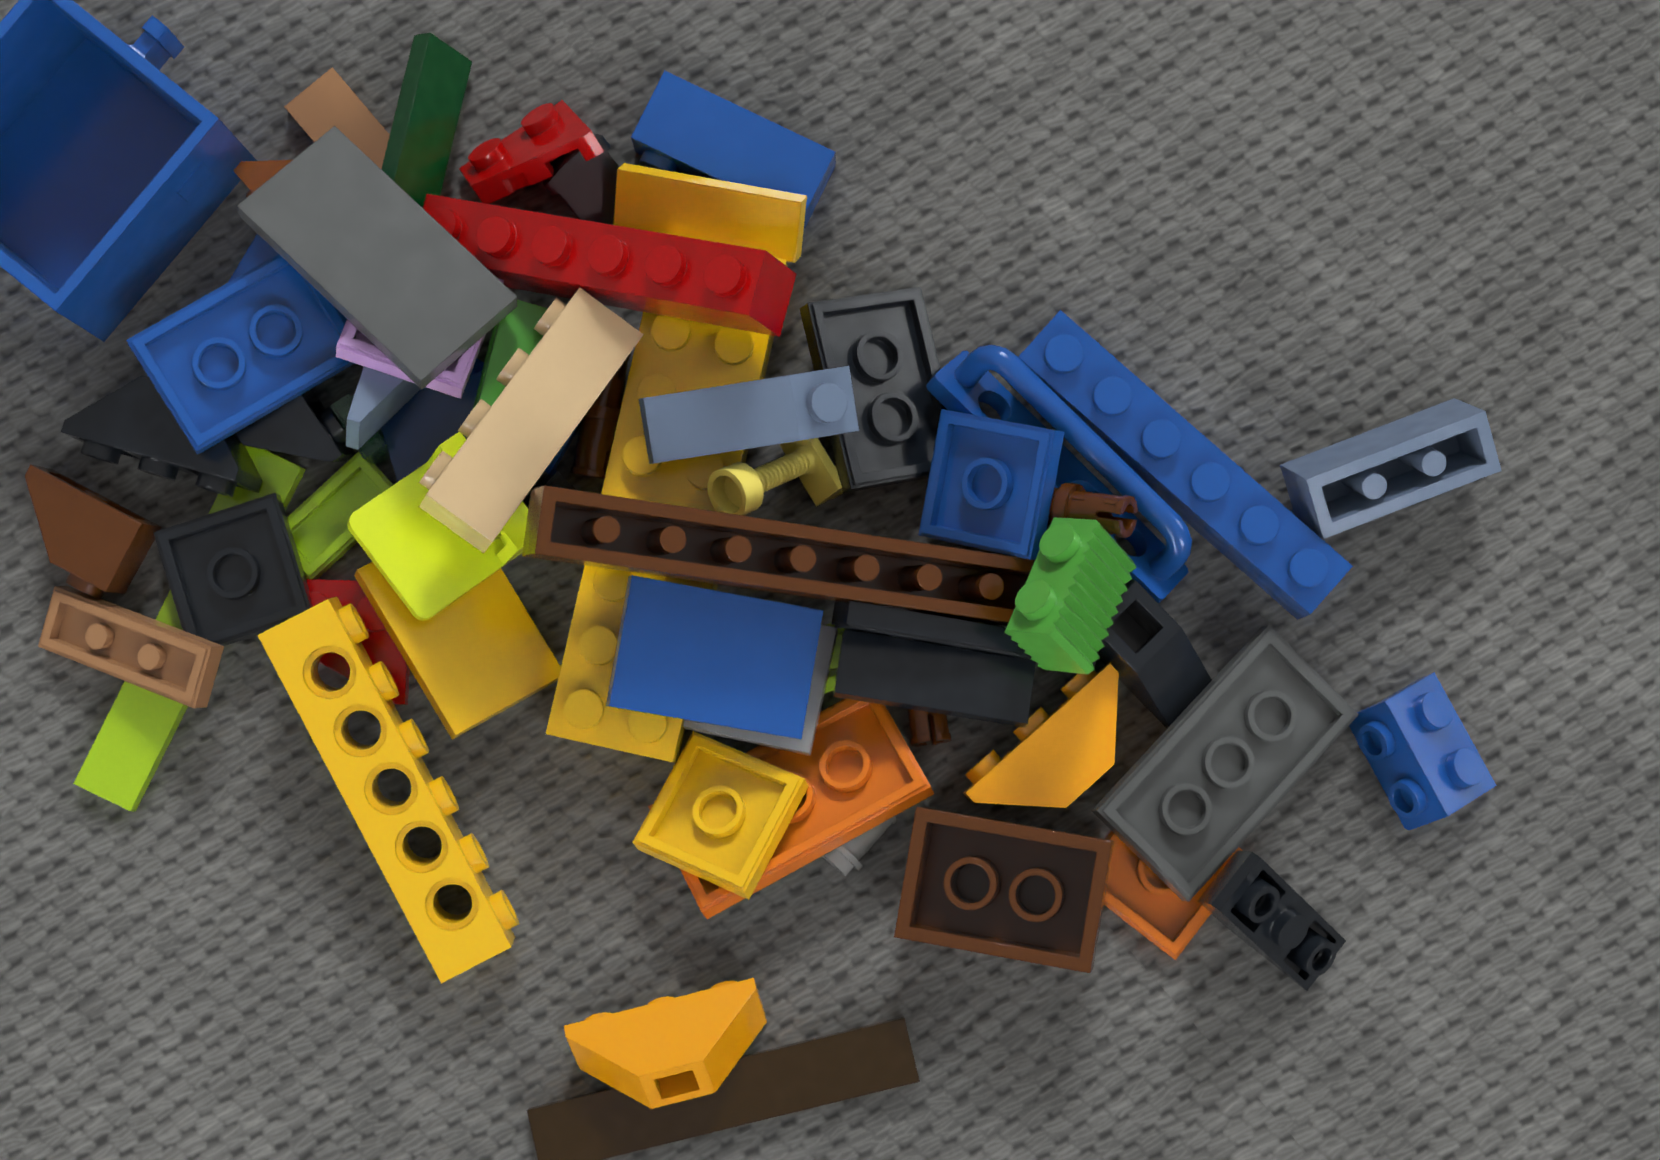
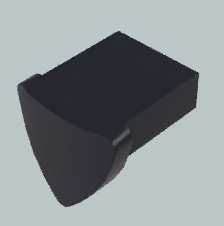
M594 134L604 150L602 154L588 161L584 159L579 149L559 156L550 162L555 170L553 176L542 182L552 196L558 194L578 219L613 225L616 178L619 166L607 152L610 149V144L603 135Z

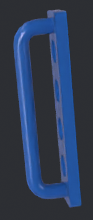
M985 345L976 348L971 353L962 351L940 369L926 387L947 410L988 417L980 409L978 403L984 402L997 411L1001 420L1046 428L989 372V370H993L1001 375L1055 430L1065 432L1064 438L1122 496L1129 495L1135 498L1138 511L1165 538L1166 546L1133 513H1112V516L1137 520L1133 533L1128 538H1125L1131 543L1136 552V556L1127 554L1137 567L1130 572V575L1158 604L1188 574L1189 571L1185 562L1191 554L1192 538L1188 526L1180 515L1017 355L1007 348L997 345ZM1062 444L1055 481L1056 488H1059L1064 483H1074L1082 485L1086 492L1114 495ZM1109 534L1116 541L1115 535Z

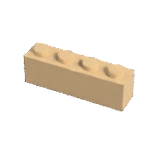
M580 287L567 305L556 297L534 327V330L543 335L542 339L530 355L520 348L517 349L496 378L497 381L506 386L492 406L480 399L458 429L460 433L467 437V440L453 458L442 451L419 482L429 490L419 507L482 553H485L644 335Z

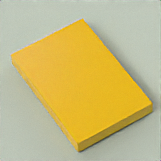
M373 562L356 570L354 576L452 740L558 681L561 666L502 568L435 616L425 621L418 620L411 614Z

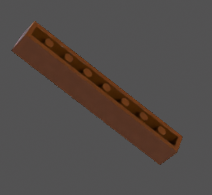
M545 485L531 490L522 553L524 557L836 602L855 601L1007 626L1015 608L1016 595L1022 586L1025 585L1035 561L1019 557Z

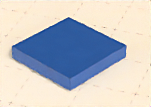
M941 409L918 535L1035 560L1040 549V539L1047 530L1065 432Z

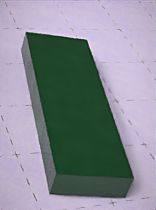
M432 33L414 35L381 168L422 208L426 194L438 196L441 194L472 65L471 60Z

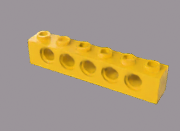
M333 597L257 635L441 984L511 948L515 939L511 928L519 925L516 912L504 891L500 890L493 894L482 873L483 870L489 868L486 855L474 834L470 833L463 837L452 814L459 811L457 800L444 777L440 776L433 780L424 763L422 756L429 753L427 743L412 718L405 722L402 721L391 700L399 696L397 686L382 661L374 665L372 664L361 641L369 638V635L355 607L351 603L342 607L338 597ZM325 653H337L348 662L350 677L344 687L334 688L321 680L318 673V664ZM367 711L378 719L381 734L376 743L364 745L352 738L348 730V721L353 712ZM397 769L405 773L411 783L409 798L399 802L385 798L378 787V778L381 771ZM416 827H428L434 830L441 839V853L432 858L417 856L408 844L409 831ZM450 884L462 886L471 896L472 908L468 912L459 915L446 912L439 904L438 890Z

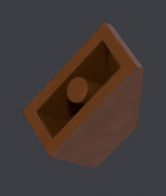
M30 464L25 474V479L50 563L70 573L66 583L90 596L101 598L104 592L125 594L155 540L153 532L161 530L162 527L53 469Z

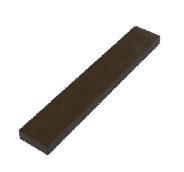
M903 1016L744 1055L713 1094L651 1109L615 1088H609L531 1107L527 1110L538 1160H602L920 1082Z

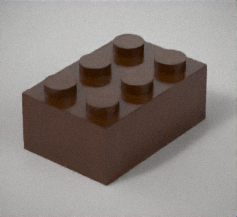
M916 807L894 937L1091 973L1094 967L1114 841L926 807Z

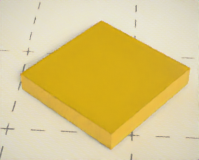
M693 731L632 843L638 850L749 900L809 785L805 778Z

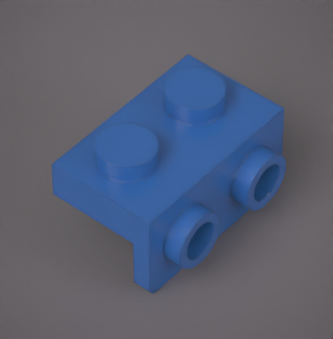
M1435 672L1416 680L1377 704L1358 711L1359 715L1349 725L1359 748L1366 756L1385 791L1390 805L1407 830H1412L1448 817L1497 786Z

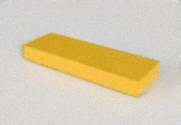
M623 163L617 169L614 225L766 250L776 258L796 263L801 257L807 195Z

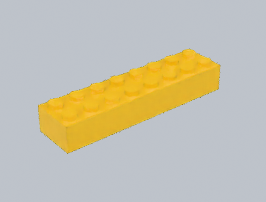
M777 258L779 261H781L783 264L787 266L786 259ZM643 312L639 331L644 335L634 349L601 494L716 511L708 495L709 477L714 471L736 462L746 463L749 449L649 464L639 399L765 379L774 336ZM584 565L546 734L676 763L680 755L685 732L683 727L684 719L606 706L628 578L633 575L717 591L718 584Z

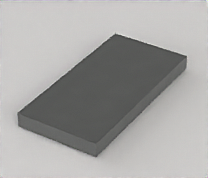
M335 126L237 205L239 216L421 390L517 307V296Z
M1270 625L1262 626L1091 811L1182 901L1189 902L1359 714Z

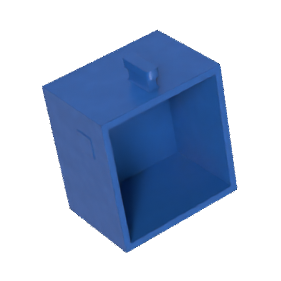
M19 0L0 22V266L54 311L105 342L241 181L233 171L241 161L257 160L218 117L160 71L170 57L175 59L184 46L153 15L142 26L144 32L133 45H127L73 0Z

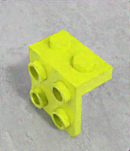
M460 432L441 443L425 464L354 511L347 522L350 533L411 614L416 619L422 621L435 616L523 552L528 508L523 501L485 553H482L419 507L429 491L419 483L442 451L452 458L466 441V438Z

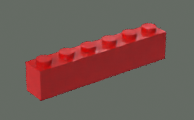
M426 194L423 209L493 275L504 280L506 287L569 299L574 296L580 287L603 305L780 337L797 274L766 250Z

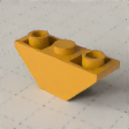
M1109 663L1098 672L1094 670L1088 675L1077 673L1060 689L1068 698L1050 715L1042 707L1038 708L1029 716L1028 724L1025 727H1017L1013 731L1020 740L1015 747L1002 758L993 749L965 774L972 782V785L963 792L966 798L971 803L1067 808L1115 763L1119 672Z
M750 978L739 982L723 981L713 985L710 989L679 997L667 996L656 998L647 1005L616 1013H596L587 1017L584 1021L564 1025V1031L580 1070L643 1105L654 1109L715 1093L767 1023L755 980Z

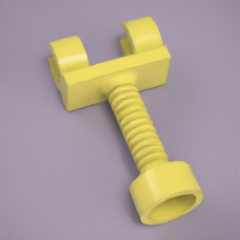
M818 438L783 443L779 445L784 451L785 456L755 469L746 463L736 462L714 471L708 480V495L711 504L717 512L745 516L761 506L764 492L799 477L814 504L818 506L829 499H834L843 494L837 467L834 466Z

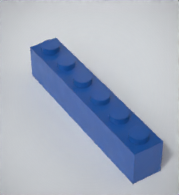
M1061 310L1018 356L1184 521L1297 620L1310 615L1353 567Z

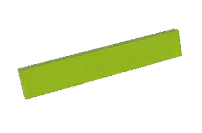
M245 446L262 479L259 493L236 487L233 497L218 494L208 514L272 493H277L281 496L286 511L306 469L265 449ZM170 590L155 620L183 630ZM124 681L73 784L128 811H136L188 706Z

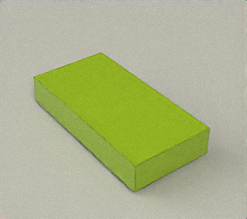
M362 450L356 453L287 517L306 579H318L357 543L348 530L347 522L354 511L394 485Z

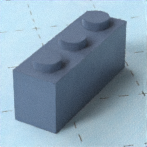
M1455 398L1280 464L1295 516L1323 539L1502 471L1486 411Z

